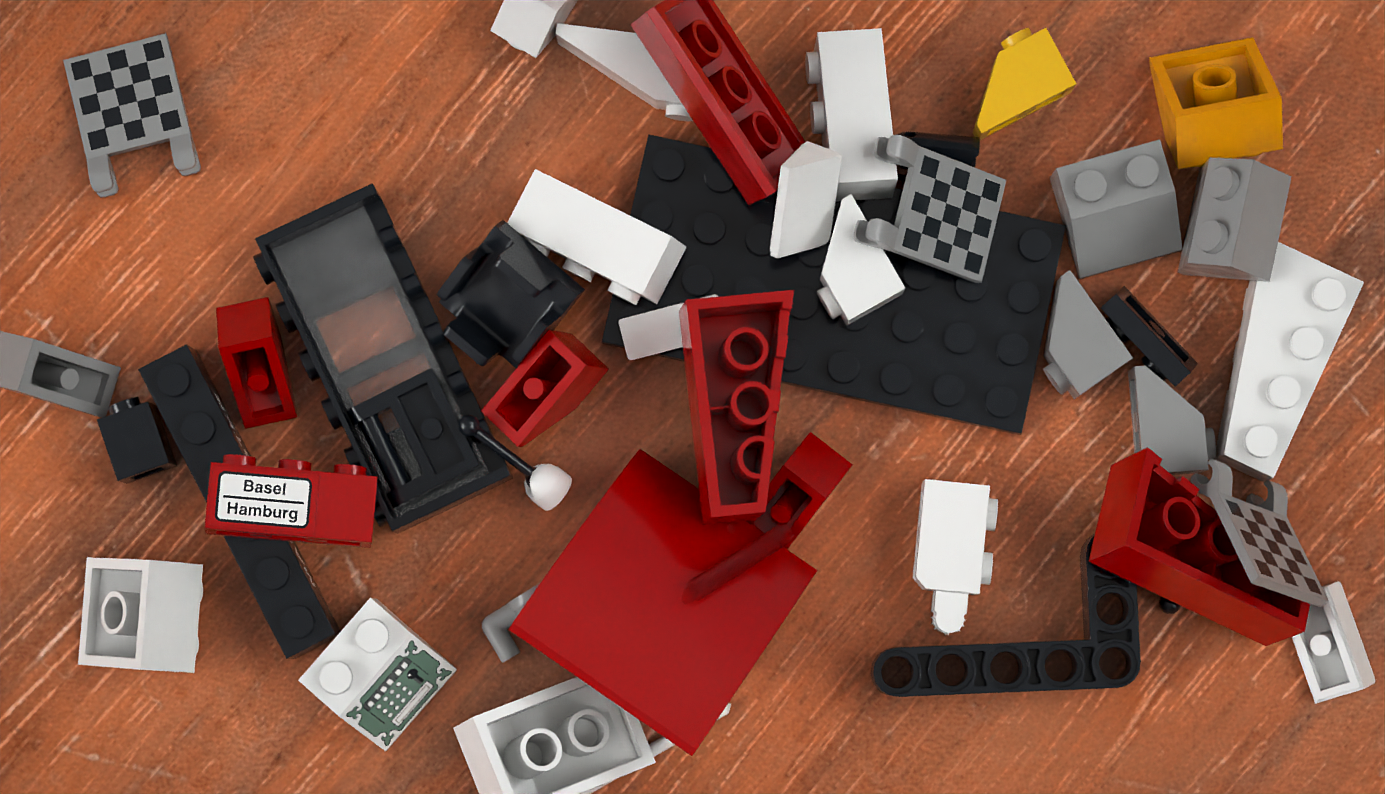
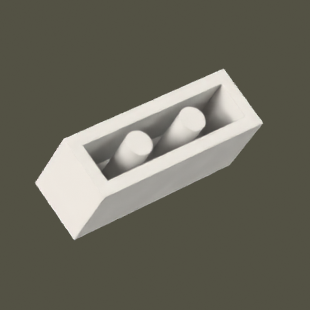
M882 28L817 32L814 52H806L805 55L807 83L817 85L818 101L811 102L810 105L811 128L813 134H822L823 147L841 154L842 162L836 202L841 201L850 194H852L854 200L892 198L898 180L896 164L879 160L874 156L878 137L889 139L893 135Z
M536 169L507 222L546 257L552 251L565 258L566 261L562 267L563 269L588 282L592 281L595 274L611 281L607 291L634 305H637L640 297L658 304L686 249V246L674 237Z

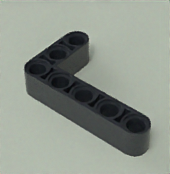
M1093 534L1086 539L1080 552L1084 640L891 648L884 650L874 659L871 666L872 681L879 691L896 697L1104 689L1127 686L1135 680L1141 663L1137 584L1088 562L1095 536ZM1105 594L1115 595L1123 605V615L1113 625L1101 621L1097 614V603ZM1108 648L1118 649L1125 656L1126 660L1123 674L1115 679L1106 677L1099 666L1100 657ZM1054 650H1062L1067 653L1072 661V671L1062 681L1051 679L1045 670V660ZM1001 652L1013 655L1019 667L1015 679L1005 684L995 680L990 670L991 661L994 656ZM947 654L959 657L965 668L962 680L952 686L943 684L936 674V665L939 659ZM894 656L905 659L911 669L910 679L904 686L899 688L888 686L882 679L881 674L884 662Z

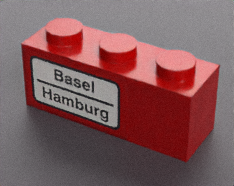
M234 454L223 455V463L211 462L204 527L205 534L371 548L378 476H366V467L336 464L334 465L333 473L311 471V462L292 459L279 460L278 468L256 466L257 458Z

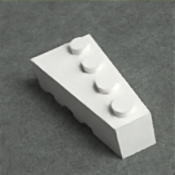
M1278 242L1270 282L1249 280L1248 288H1246L1239 338L1235 345L1232 361L1234 363L1229 390L1226 393L1216 445V460L1262 482L1274 478L1364 284L1363 281Z

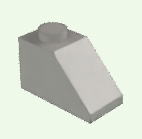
M1069 270L1055 283L1043 354L1049 365L1043 368L1051 384L1061 395L1068 391L1073 399H1076L1133 357L1071 270Z
M0 331V388L103 418L107 415L121 367L36 339Z
M1135 366L1128 371L1134 453L1148 447L1162 458L1160 466L1171 475L1202 473L1209 470L1208 460L1215 459L1216 442L1213 428H1205L1204 415L1147 366Z

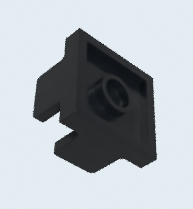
M502 220L493 227L480 246L463 257L436 295L441 298L439 303L456 317L443 331V334L480 366H485L496 356L500 355L517 368L548 330H555L585 289L507 222Z

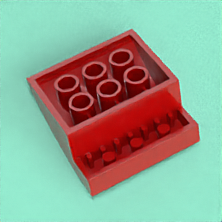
M639 449L573 536L508 630L693 756L818 570L782 547L718 589L704 596V598L691 602L697 599L695 598L697 596L692 592L690 585L688 586L691 593L688 587L684 589L688 581L764 533L746 521L703 525L699 489Z

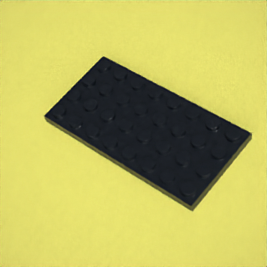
M648 134L630 216L674 237L685 245L686 249L658 304L640 297L637 305H634L612 294L602 344L625 349L618 324L620 319L684 303L688 299H699L714 294L720 297L794 290L787 332V351L783 363L781 383L1011 434H1022L1066 225L999 211L982 283H974L902 255L884 250L905 286V290L899 297L846 326L840 315L834 319L829 316L817 294V291L824 287L820 277L841 201L835 203L831 237L826 244L781 258L770 256V244L777 191L762 200L748 205L711 148ZM895 188L892 198L855 201L868 222L870 219L878 218L894 225L903 190ZM683 347L654 354L685 362Z

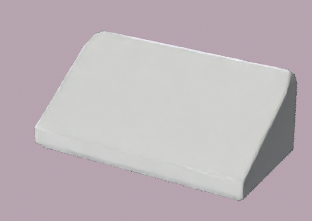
M806 141L781 165L770 256L775 258L785 257L820 247L830 240L842 162L841 154Z
M1339 581L1322 586L1329 601L1322 607L1310 604L1305 632L1292 637L1315 704L1365 689L1375 683L1374 673L1344 589Z

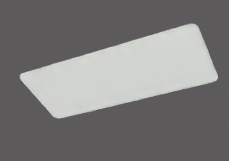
M714 294L703 298L718 297V295ZM684 303L620 319L618 324L627 358L635 360L683 347L679 310Z

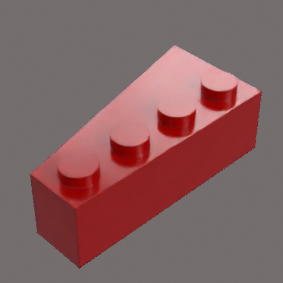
M794 290L688 299L679 310L703 525L754 520L766 512L775 444V426L780 406V387L783 363L786 358L787 332Z
M1148 447L1111 465L1088 562L1264 646L1305 632L1310 604L1250 582L1217 511L1197 496L1199 488L1184 476L1176 479L1160 466L1162 458Z

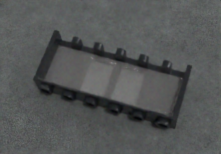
M373 183L255 238L261 250V253L253 256L257 268L266 285L276 282L284 301L276 304L279 315L289 333L296 330L299 331L306 346L305 350L298 352L301 362L311 381L313 382L321 378L329 397L321 401L324 411L334 430L343 427L352 446L344 449L349 464L366 467V476H378L374 518L379 527L389 524L392 532L401 533L513 479L507 463L502 457L474 436H467L481 466L406 505L394 509L387 496V493L391 490L360 427H353L347 415V411L352 407L433 368L458 419L460 420L464 415L475 416L479 421L480 428L494 438L448 338L443 334L444 330L381 196ZM389 409L379 415V418L410 481L423 475L392 410Z

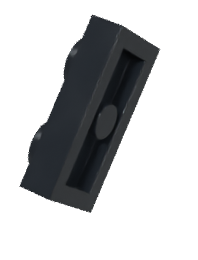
M1125 286L1101 307L1107 315L1106 321L1119 339L1125 343L1131 340L1144 354L1141 358L1144 366H1147L1163 381L1168 379L1176 387L1198 364Z

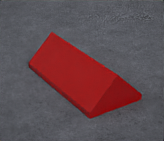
M664 0L649 9L630 25L747 204L751 205L778 190L781 165L806 141L714 0Z

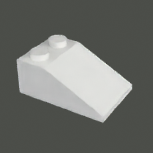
M578 677L474 716L453 728L479 794H581L656 763L639 719Z

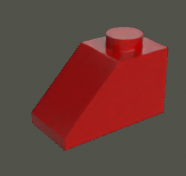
M269 297L216 308L218 348L245 429L297 418V409L283 343Z
M548 330L481 412L517 447H523L574 411L607 373L609 368L573 334Z
M810 432L769 483L766 512L758 519L745 521L762 533H766L778 524H783L787 528L789 526L794 536L792 542L784 546V548L788 549L853 464ZM778 528V529L783 533L784 537L786 538L784 532H783L780 528Z

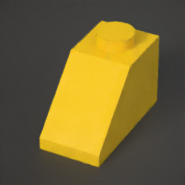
M1025 28L1001 42L1004 50L998 53L994 61L972 132L974 137H979L982 140L1072 92L1077 83L1047 28L1034 34L1031 33L1029 28Z

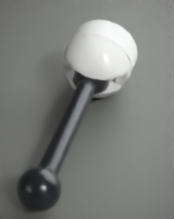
M464 415L460 418L458 429L464 436H474L525 475V492L535 504L543 510L549 511L562 501L572 483L570 475L553 464H540L531 467L480 428L479 421L475 416Z

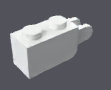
M925 479L921 484L912 578L922 590L933 591L931 606L933 616L930 617L932 618L931 624L934 625V630L937 629L939 632L944 633V635H949V633L958 632L961 627H964L968 595L980 594L981 584L990 585L993 553L984 552L986 530L995 531L998 499L989 498L990 486Z

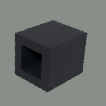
M134 397L109 406L110 415L97 419L117 481L128 484L177 466L156 405L150 402L141 404L139 397Z

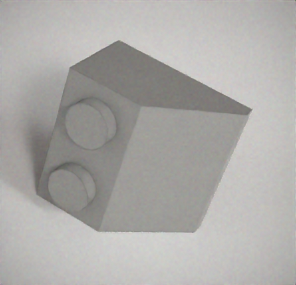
M1160 139L1056 168L1050 176L1063 225H1066L1065 233L1079 279L1183 250L1175 188Z
M1210 157L1199 169L1178 273L1190 276L1270 282L1292 176L1254 159Z

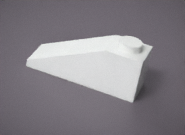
M557 23L556 38L559 45L654 108L666 110L665 117L679 121H693L636 33Z

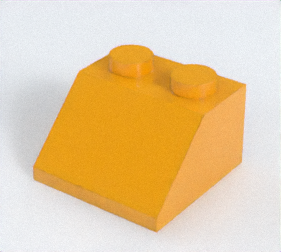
M1253 37L1149 57L1165 140L1178 169L1202 167L1210 157L1233 159L1244 156L1254 157L1265 152L1283 149L1282 96Z

